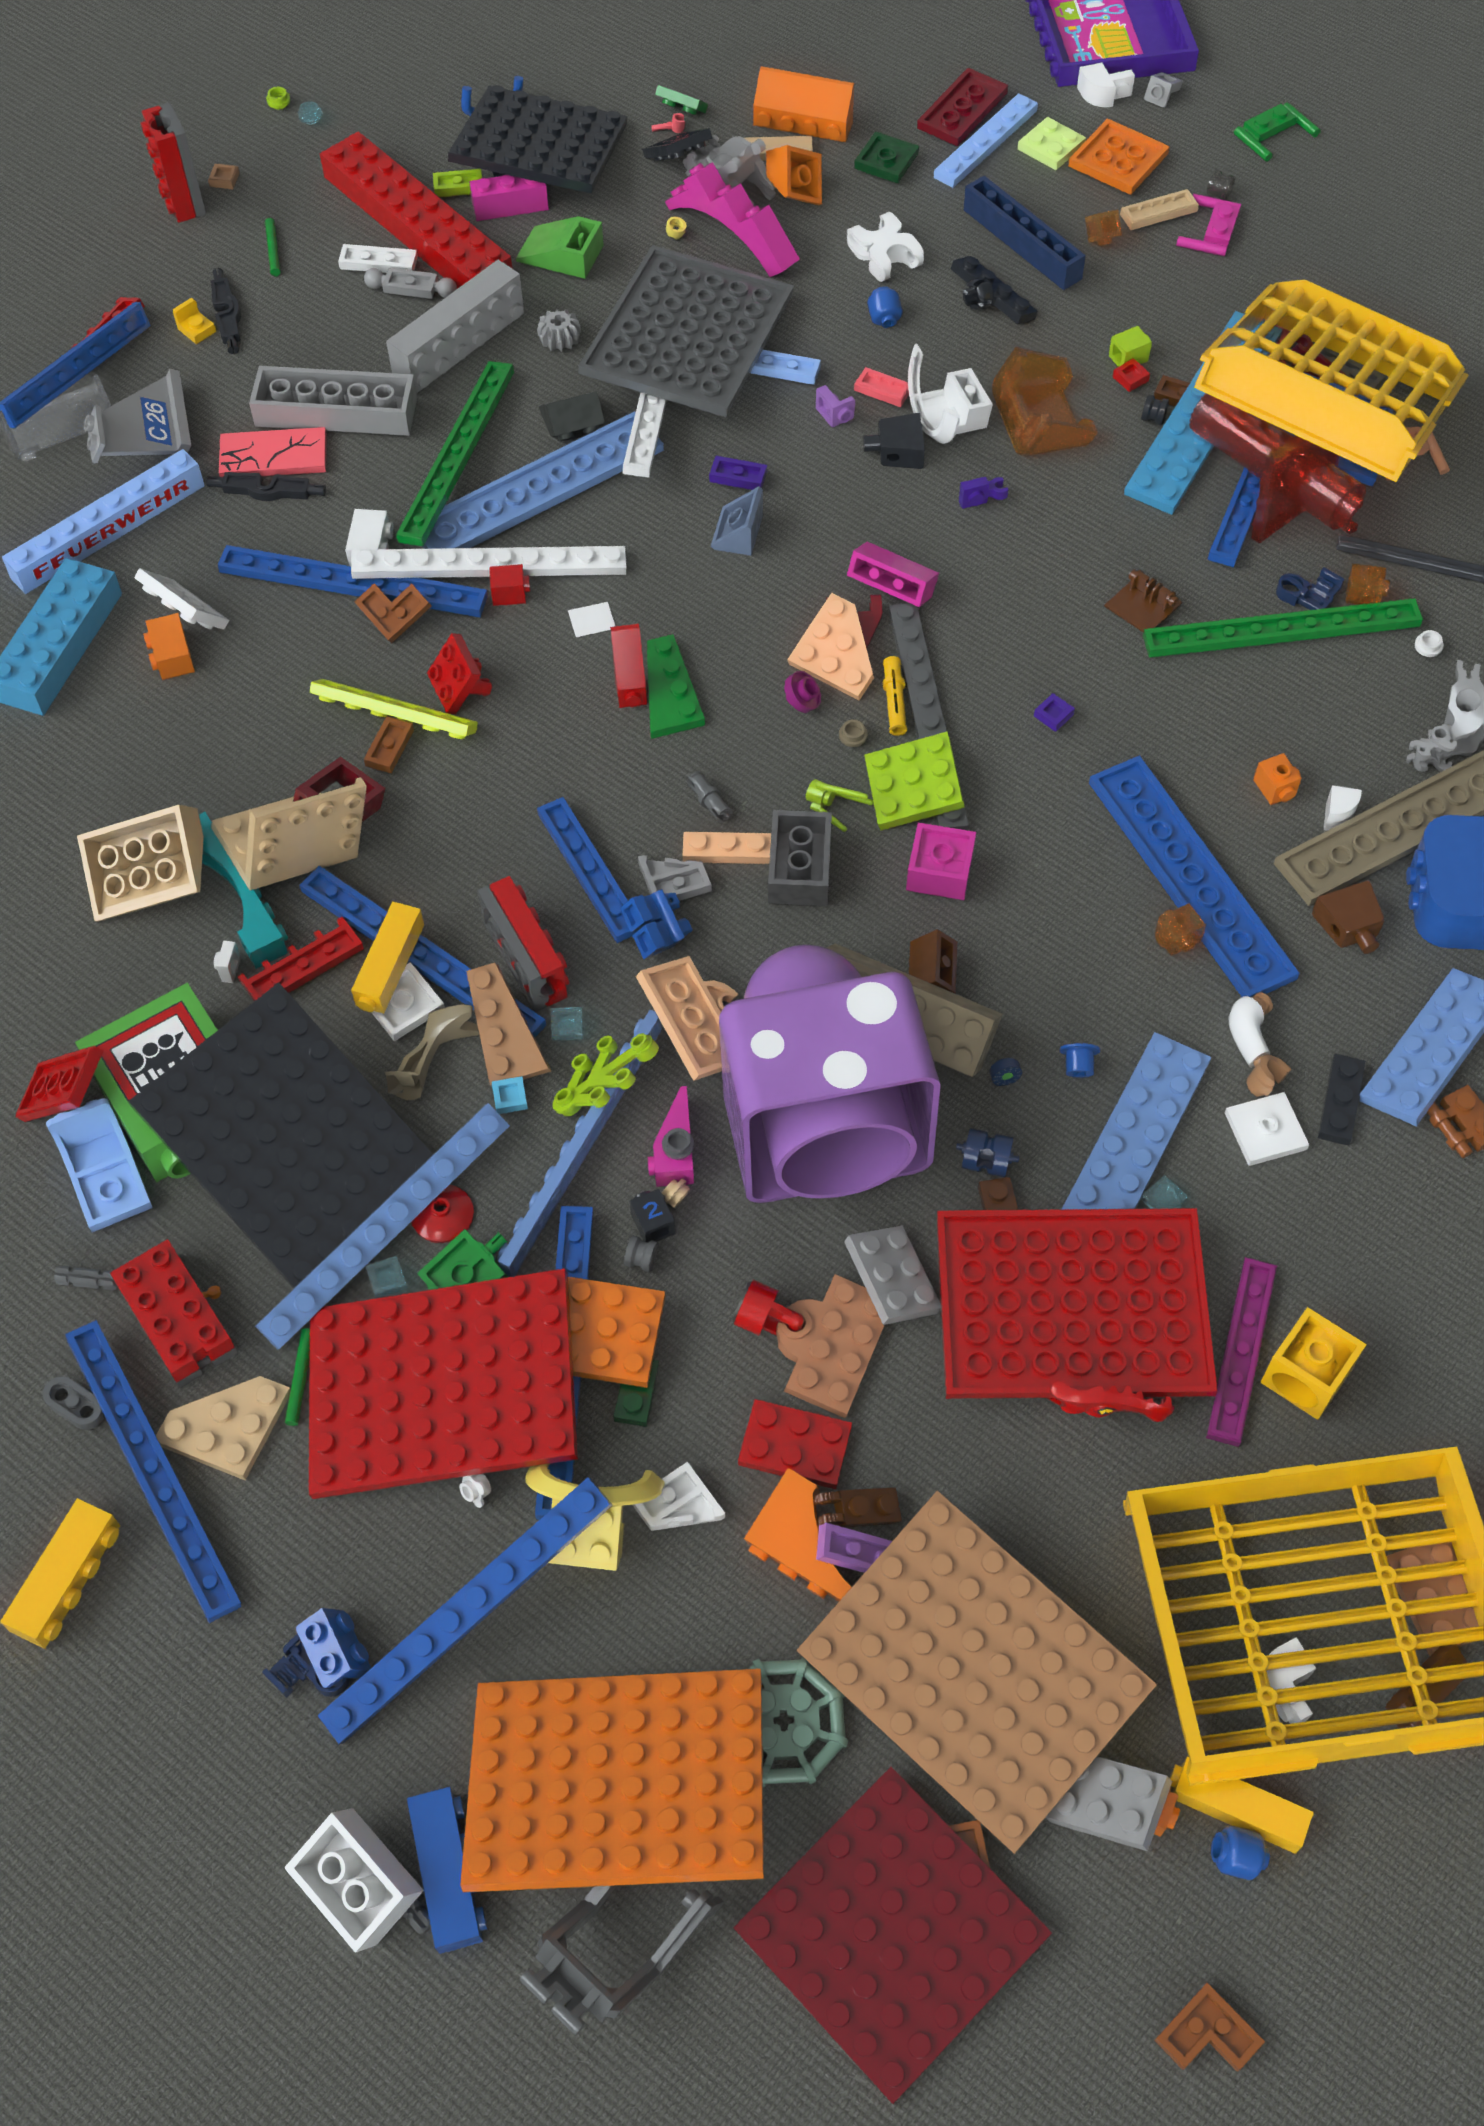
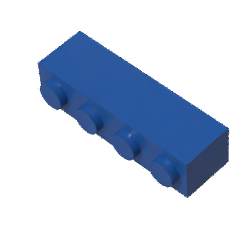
M446 1787L407 1798L435 1949L441 1954L483 1942L481 1931L487 1930L483 1906L476 1908L474 1893L476 1892H463L460 1886L465 1833L461 1832L459 1819L465 1818L461 1796L454 1797L451 1788Z

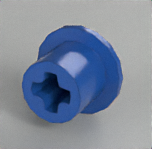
M1087 1043L1067 1044L1060 1047V1053L1066 1055L1067 1076L1090 1077L1094 1075V1055L1100 1053V1047Z

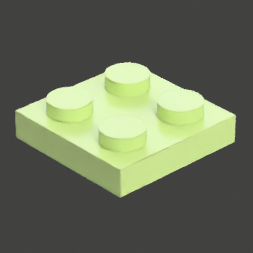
M1046 117L1018 141V150L1057 170L1086 141V137Z

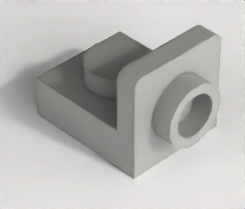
M1163 72L1151 75L1144 100L1160 107H1166L1170 94L1181 89L1183 80Z

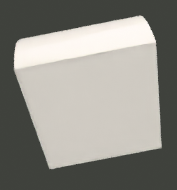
M1332 785L1326 802L1324 831H1328L1354 817L1362 790Z

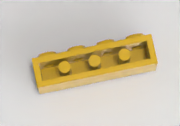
M78 1498L76 1499L1 1619L0 1623L9 1632L46 1649L50 1641H54L62 1629V1621L69 1609L72 1610L76 1607L81 1598V1590L88 1578L94 1577L100 1567V1559L107 1548L112 1547L118 1538L120 1524L114 1516Z

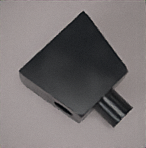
M920 413L890 417L878 421V435H863L864 452L879 451L880 464L883 466L923 469L925 448Z

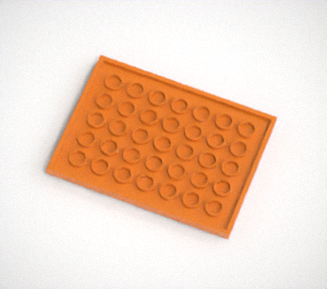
M761 1669L478 1683L460 1883L463 1892L764 1879Z

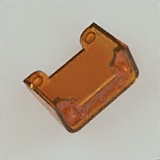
M1015 347L993 381L992 393L1017 454L1033 456L1086 446L1098 433L1094 422L1090 419L1084 418L1077 424L1067 402L1064 390L1071 383L1073 376L1067 358Z

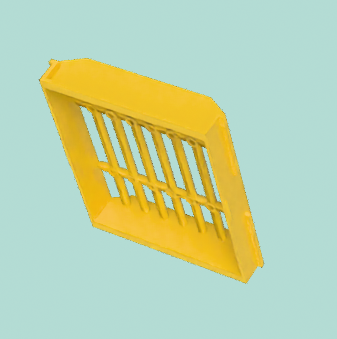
M1304 279L1275 282L1274 285L1270 284L1247 307L1246 314L1232 328H1227L1202 354L1200 360L1205 363L1194 388L1397 482L1411 459L1414 460L1433 432L1436 421L1445 407L1450 406L1469 374L1464 373V366L1448 344ZM1263 319L1266 320L1254 333L1251 332ZM1276 325L1290 331L1280 344L1265 338ZM1303 334L1309 336L1312 342H1315L1304 356L1290 350L1291 346ZM1242 341H1245L1243 345L1238 346ZM1255 348H1256V349H1259V348H1260V349H1262V350H1264V351H1267V352H1269V353H1271V354H1270L1269 356H1266V355H1264V354H1262V353H1260V352H1258V351H1256V350H1254V349H1255ZM1324 348L1340 353L1329 367L1314 361ZM1349 359L1364 365L1354 379L1339 372ZM1279 360H1286L1290 363L1295 364V367L1292 368L1282 362H1279ZM1374 370L1388 376V379L1379 390L1364 384ZM1310 371L1320 376V379L1318 380L1310 375L1305 374L1304 372ZM1398 382L1414 388L1404 402L1389 395ZM1336 383L1344 387L1345 391L1335 388L1329 384ZM1423 393L1440 400L1429 417L1422 410L1414 407ZM1355 395H1362L1370 399L1371 402L1368 403L1355 397ZM1380 407H1388L1396 411V414L1389 413ZM1406 418H1411L1424 424L1414 439L1403 424Z
M1458 1447L1317 1466L1309 1464L1272 1469L1266 1473L1127 1491L1126 1500H1123V1507L1126 1516L1132 1515L1184 1740L1190 1758L1186 1770L1189 1786L1316 1769L1318 1763L1404 1751H1411L1416 1755L1484 1745V1717L1437 1723L1436 1720L1439 1718L1484 1712V1697L1435 1704L1430 1700L1426 1684L1484 1676V1661L1424 1669L1420 1666L1415 1651L1484 1641V1525ZM1436 1477L1439 1497L1373 1505L1369 1501L1365 1486ZM1349 1488L1352 1489L1357 1508L1234 1525L1227 1522L1223 1508L1224 1505ZM1210 1508L1214 1524L1212 1528L1152 1536L1148 1516ZM1442 1511L1447 1528L1384 1537L1379 1533L1375 1519ZM1360 1521L1366 1536L1365 1540L1241 1557L1235 1553L1232 1539ZM1218 1541L1223 1558L1160 1567L1156 1549ZM1452 1542L1457 1560L1393 1569L1389 1566L1385 1551ZM1371 1553L1376 1572L1252 1589L1244 1587L1240 1572ZM1222 1573L1227 1574L1230 1592L1172 1600L1167 1599L1164 1581ZM1462 1574L1468 1593L1403 1602L1399 1599L1395 1583ZM1381 1586L1386 1602L1384 1605L1261 1622L1253 1620L1249 1606L1250 1603ZM1235 1606L1239 1625L1181 1633L1175 1632L1171 1614ZM1473 1607L1479 1626L1413 1635L1409 1632L1405 1616ZM1391 1619L1396 1638L1266 1656L1261 1652L1258 1640L1259 1636ZM1244 1639L1248 1658L1186 1667L1183 1665L1180 1647ZM1401 1652L1406 1672L1277 1690L1270 1686L1266 1671ZM1245 1673L1253 1674L1257 1689L1255 1693L1192 1701L1187 1681ZM1408 1686L1412 1688L1417 1705L1414 1707L1292 1724L1281 1723L1276 1709L1278 1704ZM1257 1707L1262 1708L1266 1727L1205 1736L1200 1735L1196 1716ZM1421 1721L1423 1725L1301 1743H1285L1287 1739ZM1271 1743V1747L1205 1756L1204 1752L1251 1744Z

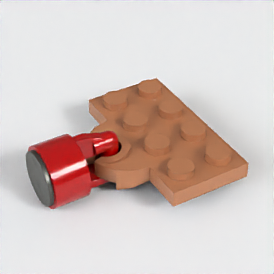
M835 1274L823 1302L813 1299L799 1300L785 1308L775 1302L779 1290L754 1279L752 1282L749 1281L733 1315L732 1321H735L734 1325L760 1336L762 1330L777 1336L779 1350L785 1357L796 1362L784 1392L846 1418L884 1328L866 1287Z

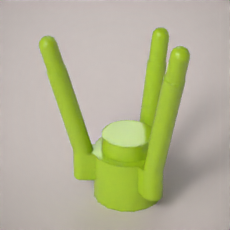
M817 779L810 783L806 792V800L812 802L810 809L816 812H828L823 806H830L835 796L873 805V800L867 799L868 795L865 793L829 785ZM832 815L831 823L842 832H846V826Z

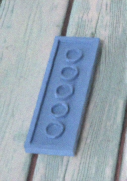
M1452 968L1362 1090L1360 1102L1417 1126L1484 1033V980Z

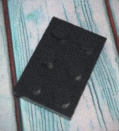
M710 128L687 131L643 148L642 151L645 159L654 158V161L674 159L684 155L685 151L697 150L706 146L705 141L713 137Z

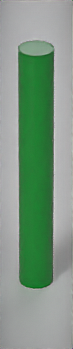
M267 218L265 220L270 273L276 277L280 275L275 221L273 218Z
M308 1328L301 1329L285 1424L289 1426H297L299 1423L310 1360V1329Z

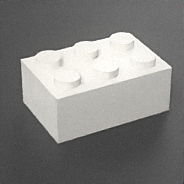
M353 1808L332 1812L285 1867L287 1872L355 1953L376 1946L424 1891Z

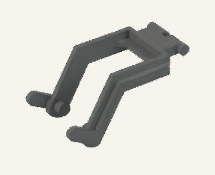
M618 1885L594 1886L585 1899L541 1936L538 1941L539 1952L536 1958L544 1967L538 1973L529 1968L521 1976L520 1981L543 2004L552 1999L556 2004L551 2009V2012L576 2036L586 2025L582 2018L589 2011L601 2023L607 2017L616 2018L664 1972L702 1921L712 1917L721 1908L724 1901L719 1896L712 1899L714 1895L708 1890L700 1894L693 1888L681 1902L688 1909L683 1918L651 1959L617 1989L606 1987L567 1949L566 1940L595 1916Z

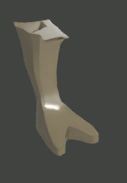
M471 1005L450 1006L428 1014L424 1038L420 1044L403 1058L397 1071L385 1072L389 1094H394L405 1100L420 1098L430 1063L439 1045L450 1040L479 1035L478 1025L467 1021L472 1015L473 1007Z

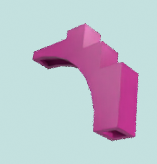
M701 162L689 170L691 175L683 180L685 184H681L670 192L672 197L665 201L669 210L692 208L705 212L722 222L749 247L769 277L785 271L800 259L770 205L759 208L758 205L754 207L742 184L740 183L734 187H731L730 184L725 185L713 162L705 166Z

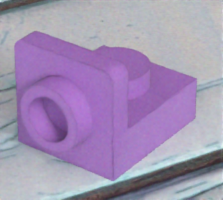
M824 385L816 390V409L831 427H835L854 418L855 399L850 396L839 401L838 396Z

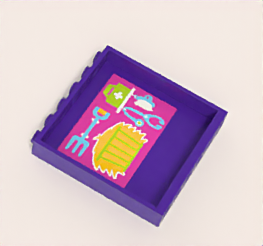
M1025 0V2L1029 3L1030 16L1034 17L1035 31L1040 34V45L1045 49V60L1050 63L1051 77L1055 78L1058 87L1077 85L1080 67L1101 62L1109 74L1132 70L1135 75L1134 78L1147 77L1161 72L1166 74L1190 72L1196 69L1199 49L1179 0Z

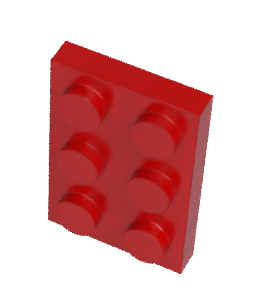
M755 1399L739 1454L738 1465L783 1476L786 1470L790 1468L816 1485L837 1489L852 1429V1422Z

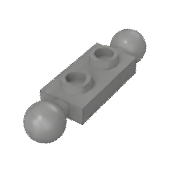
M371 268L364 275V282L369 288L378 289L382 286L383 292L389 294L432 299L435 292H438L441 297L446 298L457 290V285L453 279L445 277L438 282V276L435 273L388 268L386 275H383L379 269Z

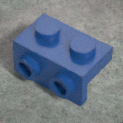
M321 1608L296 1627V1631L323 1688H330L342 1678L360 1679L371 1669L368 1662L369 1654L366 1648L359 1643L353 1630V1620L344 1610Z

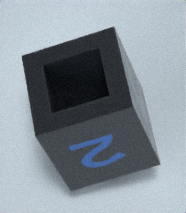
M659 1189L652 1192H641L629 1201L631 1216L644 1242L651 1240L658 1242L675 1234L674 1218Z

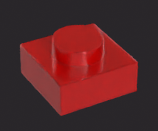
M1133 358L1115 368L1113 378L1128 392H1131L1147 383L1150 373Z

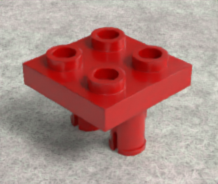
M451 633L427 672L448 714H457L469 694L488 696L492 690L490 680L488 678H480L482 669L480 660L472 657L462 635Z

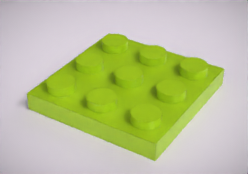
M947 731L864 755L880 831L965 808L951 741Z

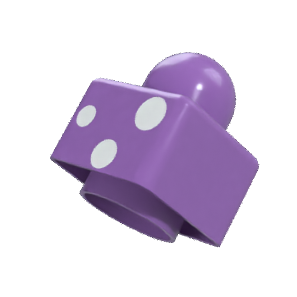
M817 945L792 946L768 957L750 978L744 999L735 1000L726 1005L719 1016L723 1096L747 1199L756 1203H766L797 1196L806 1198L841 1197L871 1189L891 1178L912 1175L927 1169L934 1159L940 1081L911 981L905 975L898 972H886L861 977L857 969L845 957L833 950Z

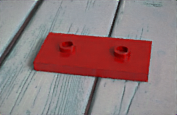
M91 1046L38 1063L15 1114L16 1118L27 1122L79 1108L104 1050Z

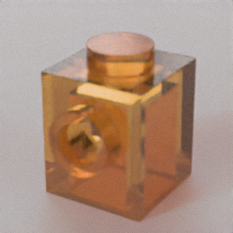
M1118 209L1085 217L1089 243L1097 241L1098 246L1113 243L1112 238L1122 235Z

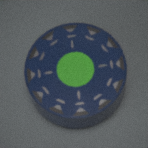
M1004 1058L995 1062L991 1066L989 1073L995 1085L1005 1086L1019 1080L1022 1076V1069L1018 1060Z

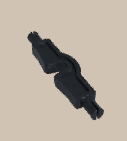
M215 268L212 271L214 280L210 281L212 303L215 311H221L215 314L223 344H227L230 354H233L232 347L235 354H237L239 351L237 342L241 341L238 329L241 310L238 300L231 294L228 278H224L221 268H218V275Z
M225 472L224 477L208 475L206 478L207 487H219L223 489L224 493L249 495L260 501H274L281 498L306 500L309 495L325 496L326 485L310 484L308 478H297L279 474L274 475L268 486H262L263 479L259 473Z

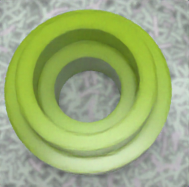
M277 86L269 89L266 97L268 106L280 110L289 105L290 95L286 92L285 88Z

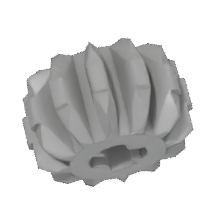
M556 309L555 312L547 311L546 316H540L537 333L543 347H549L551 351L559 349L562 352L563 348L571 349L573 344H578L581 327L575 313L569 314L567 309L564 311Z

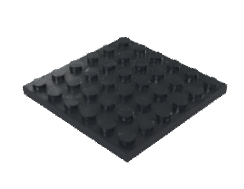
M499 85L488 86L449 150L448 162L592 194L627 125V116L620 115L616 111L598 110L594 106L584 107L575 105L571 101L553 100L544 95H530L522 90H507Z

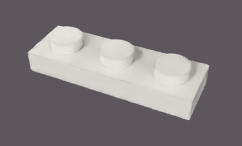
M343 244L338 263L340 269L367 271L371 268L379 269L382 273H387L388 268L414 271L418 256L417 250Z

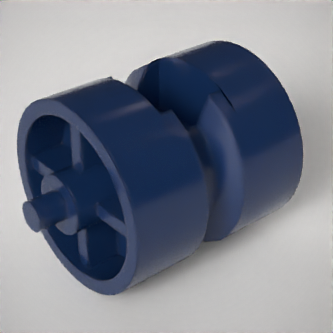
M970 1128L967 1142L964 1141L963 1144L957 1143L956 1149L962 1150L961 1154H964L961 1168L976 1172L985 1168L988 1174L1005 1178L1008 1164H1012V1161L1019 1162V1156L1013 1155L1014 1152H1011L1014 1137L996 1134L992 1138L989 1137L987 1131Z

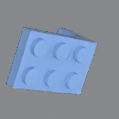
M103 1098L89 1101L84 1106L72 1111L61 1112L46 1122L48 1130L66 1165L88 1227L92 1233L153 1208L123 1129L108 1099Z

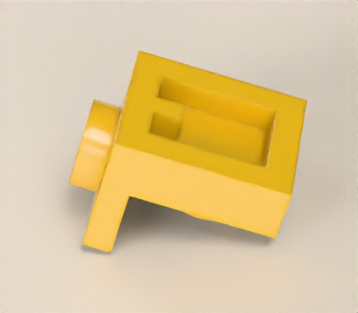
M193 298L188 299L173 309L178 330L195 344L200 343L216 332L214 323L199 312L197 303Z

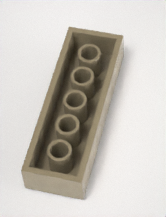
M836 943L827 947L850 961L861 977L886 972H898L905 975L911 981L933 1060L971 1077L975 1076L982 1069L1002 1018V1013Z

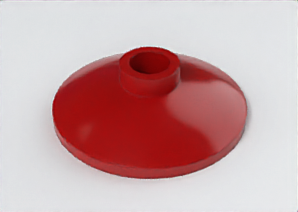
M448 1185L411 1221L416 1233L427 1241L434 1243L451 1242L464 1229L468 1230L474 1218L473 1203L465 1191L459 1187ZM439 1206H446L444 1211L438 1212L435 1210Z

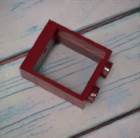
M340 756L298 786L295 790L293 802L319 795V793L336 781L346 787L355 784V780L361 777L367 785L363 822L381 808L386 788Z

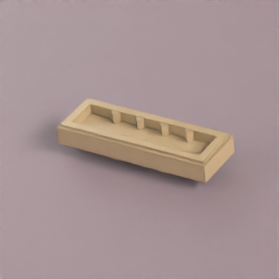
M1186 189L1122 207L1120 215L1129 229L1134 230L1197 212L1199 204L1190 191Z

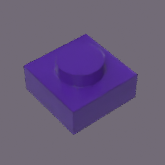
M1052 693L1035 709L1034 717L1056 732L1074 715L1075 708Z

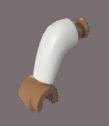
M1258 992L1253 997L1243 996L1233 1004L1228 1018L1230 1031L1239 1051L1249 1067H1255L1247 1077V1086L1256 1097L1269 1096L1275 1081L1279 1084L1292 1070L1281 1059L1270 1055L1268 1046L1262 1036L1260 1025L1264 1021V1015L1273 1008V1003L1269 996L1262 992Z

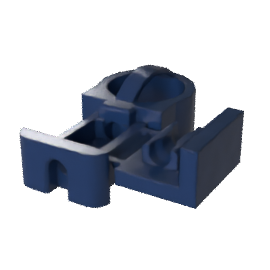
M1325 567L1322 568L1316 585L1304 580L1297 574H1284L1278 581L1276 595L1280 600L1294 607L1296 604H1299L1309 610L1331 608L1334 596L1342 589L1345 579ZM1283 585H1294L1299 591H1288Z
M298 1633L283 1648L287 1658L283 1656L269 1671L266 1668L262 1671L264 1676L286 1698L293 1692L291 1687L299 1679L302 1681L306 1679L305 1675L321 1694L328 1697L338 1696L343 1693L350 1681V1678H343L342 1681L340 1680L334 1684L335 1688H323L319 1683V1678Z

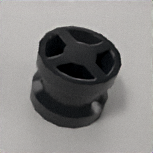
M1148 394L1141 420H1154L1156 424L1162 425L1167 413L1169 399L1163 398L1158 400L1154 395Z

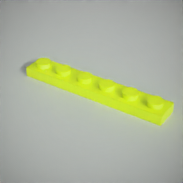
M326 679L311 682L309 693L319 695V700L334 703L337 700L344 702L345 707L354 710L366 708L371 710L370 714L379 717L391 715L409 723L416 722L423 724L422 728L428 731L438 732L441 729L448 731L450 737L465 739L466 736L476 733L477 721Z

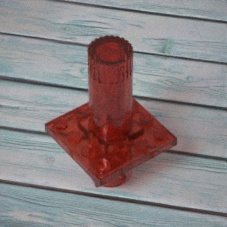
M1207 393L1200 399L1193 409V413H1191L1189 420L1190 429L1260 479V492L1256 502L1257 508L1251 536L1253 540L1261 543L1304 511L1332 530L1340 528L1348 534L1357 531L1358 524L1351 519L1358 509L1363 506L1366 486L1338 467L1339 455L1299 436L1293 437L1282 428L1276 427Z

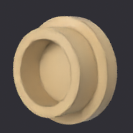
M682 1178L679 1182L673 1179L663 1190L662 1194L665 1196L664 1200L667 1205L670 1204L675 1208L688 1194L690 1188L685 1184L687 1182L685 1179Z

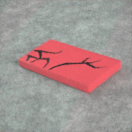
M325 427L220 434L219 476L224 477L225 472L259 473L262 477L274 476L276 474L326 472Z

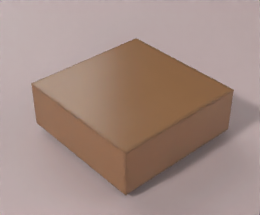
M214 164L208 179L209 186L234 189L240 174L238 166Z

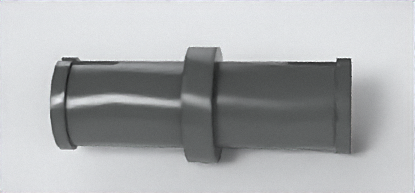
M702 772L692 773L688 777L687 785L699 797V803L704 808L709 809L717 822L723 823L730 819V814H733V810L720 797L721 792L718 788L711 786Z

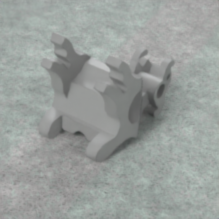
M712 135L713 138L709 139V145L705 148H699L695 152L691 151L683 160V164L687 169L685 172L687 176L691 175L689 170L702 162L703 166L713 162L725 185L730 184L731 187H734L747 179L759 187L769 201L776 196L774 191L776 187L766 177V167L759 155L766 149L762 139L758 138L755 142L751 143L741 136H735L727 140L723 145H720L718 143L719 138L716 135Z
M1457 660L1455 668L1457 682L1451 685L1444 724L1434 727L1433 730L1429 729L1428 739L1421 738L1420 740L1411 741L1409 744V750L1415 748L1416 753L1409 754L1406 762L1410 763L1412 761L1415 769L1418 771H1428L1427 765L1432 764L1438 771L1442 772L1452 767L1451 761L1447 764L1445 763L1447 758L1454 755L1472 756L1476 754L1478 746L1484 741V686L1479 677L1480 664L1474 665L1468 679L1466 678L1467 671L1463 669V661Z

